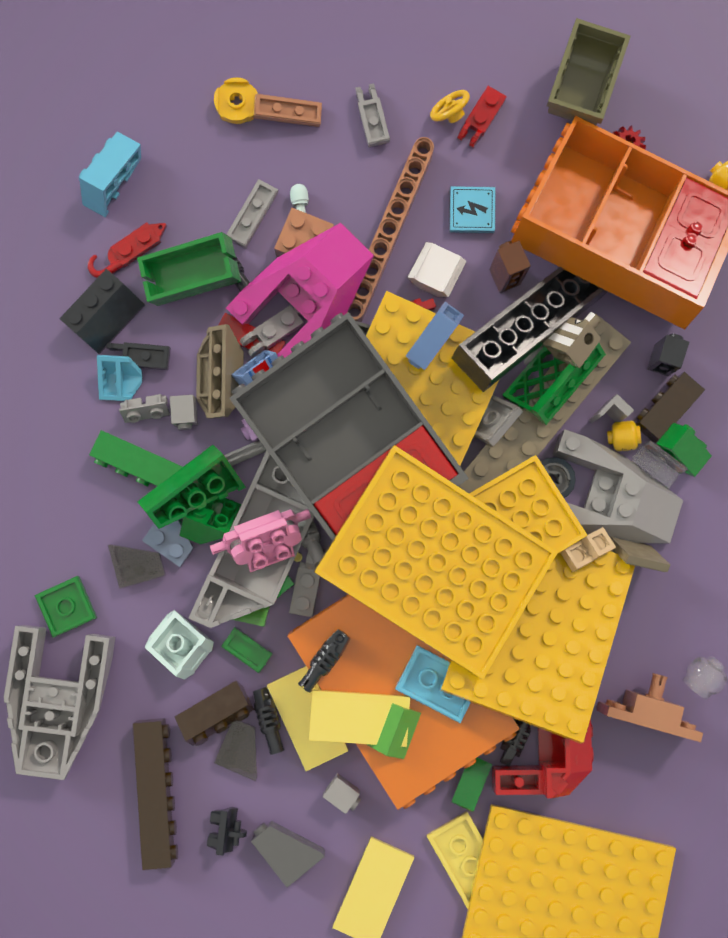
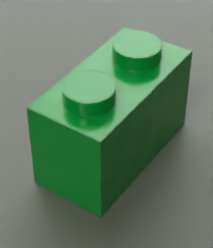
M673 423L656 444L686 467L682 470L678 469L679 471L695 477L712 455L706 449L707 445L694 435L696 432L692 427L686 424L682 426Z

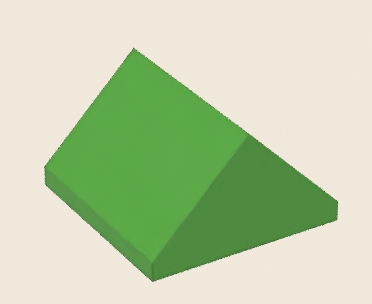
M392 703L377 745H367L386 756L404 759L421 713ZM408 729L407 747H401Z

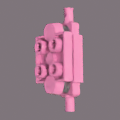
M291 509L282 513L277 510L234 526L235 530L223 535V541L209 546L213 555L227 550L236 564H247L251 573L295 556L293 546L302 540L298 523L311 519V515L308 509L296 514Z

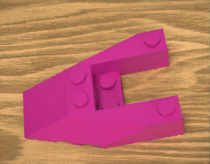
M339 223L276 258L233 299L226 309L241 324H249L279 292L308 321L277 354L278 357L283 355L285 358L292 353L291 348L297 343L303 341L305 344L311 339L310 335L320 327L326 329L330 326L332 318L339 313L345 315L348 312L374 255L342 223Z

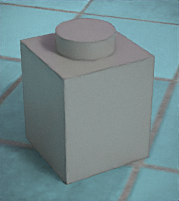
M170 396L171 424L178 427V430H190L192 426L198 425L195 396Z
M338 773L323 792V798L345 814L349 809L353 811L361 800L358 797L360 790Z

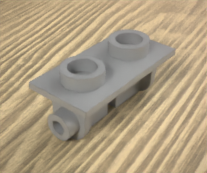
M162 394L147 396L146 404H142L141 398L124 400L123 403H120L121 409L119 411L125 423H134L151 418L158 419L170 415L166 405L168 404L167 396H162Z

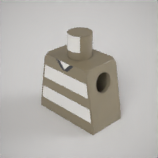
M592 312L583 321L571 317L543 342V345L556 359L580 368L600 342V336L594 329L601 320Z

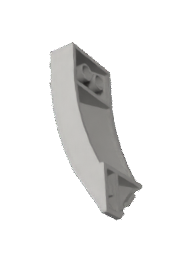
M267 450L229 532L235 530L234 526L277 510L282 513L291 509L296 514L308 509L311 519L298 523L302 540L293 546L295 556L251 573L247 564H236L227 550L219 552L189 616V619L209 628L250 614L261 608L274 605L314 517V514Z

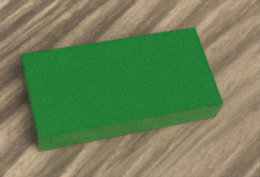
M234 627L221 646L258 673L261 672L273 654L236 627Z

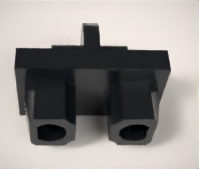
M236 807L211 812L210 822L211 824L219 825L218 833L212 832L209 834L207 846L215 849L216 855L223 856L226 852H232L233 846L239 845V838L247 836V830L241 829V820H237L238 808Z

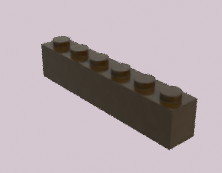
M165 718L138 720L133 723L142 870L171 868L175 860L178 859V845H174L173 835L177 833L176 820H172V811L175 810V798L170 793V787L173 786V773L169 772L168 764L172 761L171 748H167V738H170V726L166 724Z

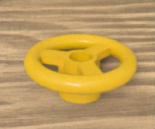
M458 90L442 98L432 108L430 112L431 119L433 121L448 119L449 123H455L460 120L465 114L463 108L470 99L469 92ZM458 97H463L462 99L456 101L454 100Z

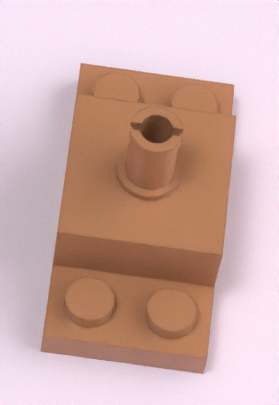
M652 673L653 676L648 694L644 695L626 690L622 704L607 699L606 703L598 702L597 711L608 717L697 742L702 740L703 733L695 730L696 725L681 720L684 707L665 701L662 698L668 677Z

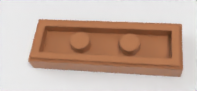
M255 94L253 118L320 127L322 103Z

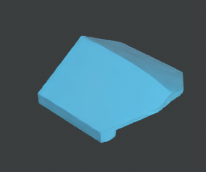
M97 355L99 400L124 401L132 399L142 384V370L128 356Z

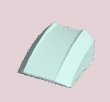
M173 610L165 616L150 635L145 648L176 677L186 679L195 673V670L212 651L214 642L186 618Z

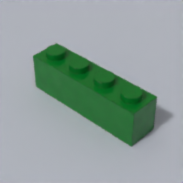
M102 430L89 454L95 458L94 463L105 468L110 464L116 467V473L128 477L130 473L137 477L136 482L147 487L150 483L156 486L160 485L182 468V466Z

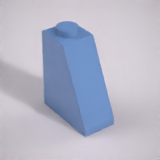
M444 302L407 353L406 357L409 358V362L414 367L425 370L464 315L447 302Z

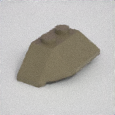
M225 324L208 327L207 335L203 339L197 353L196 399L209 419L228 417L234 410L235 405L230 400V397L233 396L232 391L239 384L231 374L244 364V352L230 326Z

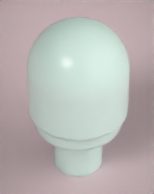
M295 184L290 190L291 203L297 210L306 213L305 206L309 202L308 190L302 184Z

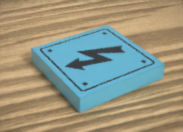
M451 186L450 232L494 233L495 187Z

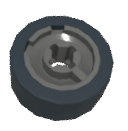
M557 457L546 458L541 461L549 476L553 475L556 477L557 481L554 484L563 498L569 496L576 482L572 466L564 459Z

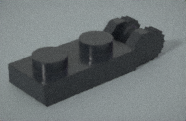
M124 342V344L107 343L106 349L110 351H123L122 356L130 357L139 368L169 369L171 350L169 346Z

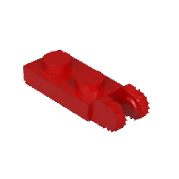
M488 85L466 119L457 138L462 141L469 129L474 130L476 133L471 138L469 146L474 148L480 137L486 133L506 101L507 96Z

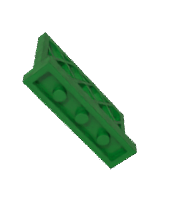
M600 343L597 344L580 368L569 364L563 371H559V365L565 362L555 357L554 360L543 363L544 357L551 354L543 346L503 393V397L536 416L540 422L547 425L606 355ZM554 366L555 373L544 376L543 369ZM539 371L538 378L528 380V376L532 372ZM555 379L549 388L544 389V382ZM539 384V391L529 393V386ZM524 388V395L512 396L518 389ZM540 397L533 407L529 405L530 399Z

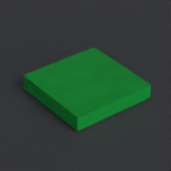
M75 576L34 595L53 638L97 618L79 576Z

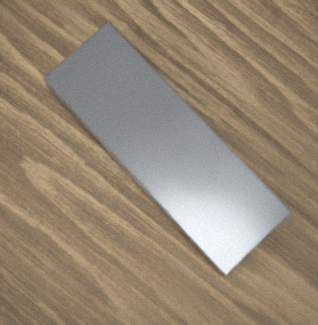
M258 179L226 234L231 237L232 242L245 249L247 248L277 196L278 189Z

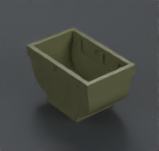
M576 18L546 105L549 107L548 113L573 121L574 117L578 116L594 125H597V123L601 124L631 36Z

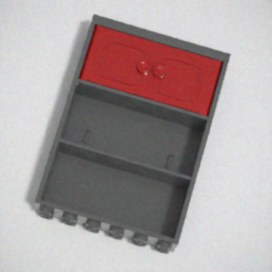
M349 312L345 315L342 313L336 315L330 320V326L326 329L320 327L310 335L311 339L305 344L303 341L297 343L291 348L292 353L285 358L281 355L271 363L272 368L266 372L262 369L251 377L253 380L247 386L244 384L239 385L232 391L233 396L230 397L232 403L332 541L394 445L456 486H460L469 479Z

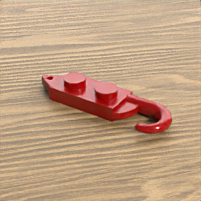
M146 222L115 243L108 250V260L111 264L101 271L94 268L93 263L97 255H93L88 261L87 268L89 273L93 277L98 278L105 269L114 274L122 267L125 268L137 260L138 257H141L161 243L160 239L167 227L166 223L148 224Z

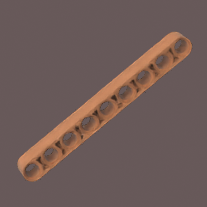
M421 137L414 143L369 248V251L374 255L369 268H375L378 273L373 276L366 273L358 288H366L369 291L368 295L360 296L356 292L353 303L349 310L357 308L361 312L357 317H353L355 321L362 322L432 160L434 144L427 137ZM425 148L428 150V153L421 154L418 150ZM417 168L420 170V173L412 174L409 170ZM409 188L412 192L410 194H403L401 189ZM401 208L403 213L394 214L392 209ZM389 227L394 229L395 232L387 235L383 230ZM377 248H384L386 253L384 255H377L374 251Z

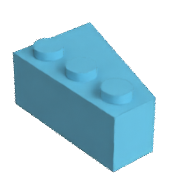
M116 132L112 138L106 141L102 151L95 154L89 167L83 169L79 175L83 206L106 218L109 213L107 206L111 199L117 200L120 195L117 192L123 180L126 182L129 180L141 160V144L119 132Z

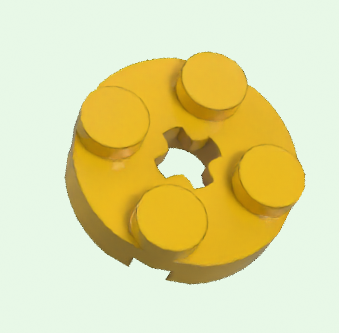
M230 78L224 81V84L220 88L218 87L214 94V104L220 118L232 124L252 121L254 119L255 94H258L257 90L249 84V81L243 78ZM236 96L242 101L239 105L231 103V101L235 100Z

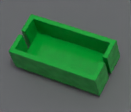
M220 232L138 257L141 277L148 280L143 282L147 302L161 306L241 282L238 264L233 260L236 256L231 237Z

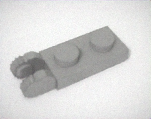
M374 83L369 84L368 88L371 96L370 100L364 101L361 87L355 88L358 109L368 148L390 143L380 98L377 97Z
M288 306L241 338L240 343L242 346H245L258 338L260 342L248 351L249 355L254 357L265 349H270L301 328L304 322L294 309Z

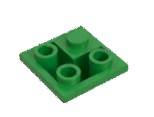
M227 498L216 499L207 503V506L200 510L195 509L188 512L187 516L183 517L179 536L198 544L222 539L223 535L230 531L242 504Z

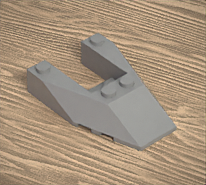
M564 429L558 436L552 456L595 470L584 507L581 508L567 503L586 534L589 535L603 527L609 537L636 543L669 544L683 500L625 456L586 436Z
M18 625L15 626L4 693V703L7 705L8 728L11 730L13 742L11 746L16 774L65 780L100 710L112 663L116 637L99 634L86 635L79 682L39 677L47 628Z

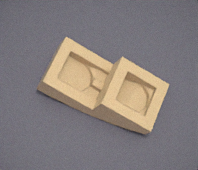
M602 527L560 553L571 571L575 572L612 551L616 546Z

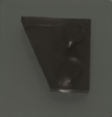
M108 545L119 589L166 576L160 553Z
M236 720L231 723L214 763L256 781L258 777L256 727Z

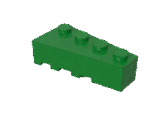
M211 445L137 502L157 528L160 529L187 516L188 512L195 509L200 510L206 507L207 503L216 499L221 500L227 497L228 493L235 490L240 491L246 488V486L224 454L214 445Z

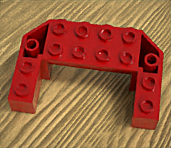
M591 718L584 742L581 744L538 728L539 765L492 766V790L495 795H545L546 798L570 795L592 771L594 753L591 741L593 737Z

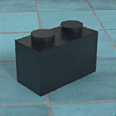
M667 334L654 345L647 370L670 376L681 369L689 341L683 340V337L678 334Z

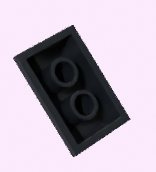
M105 269L59 319L100 354L107 347V343L112 342L145 304L108 269Z

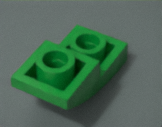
M475 758L476 762L464 769L451 801L471 812L476 807L492 766L491 763L480 758Z

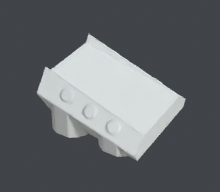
M426 242L408 279L416 287L437 297H449L466 260L436 244Z

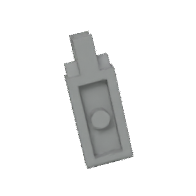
M309 552L306 563L300 562L297 570L289 613L312 617L320 576L314 573L317 566H314Z

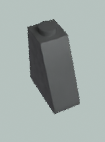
M273 821L267 825L262 823L253 831L255 835L251 842L286 887H289L325 857L323 847Z

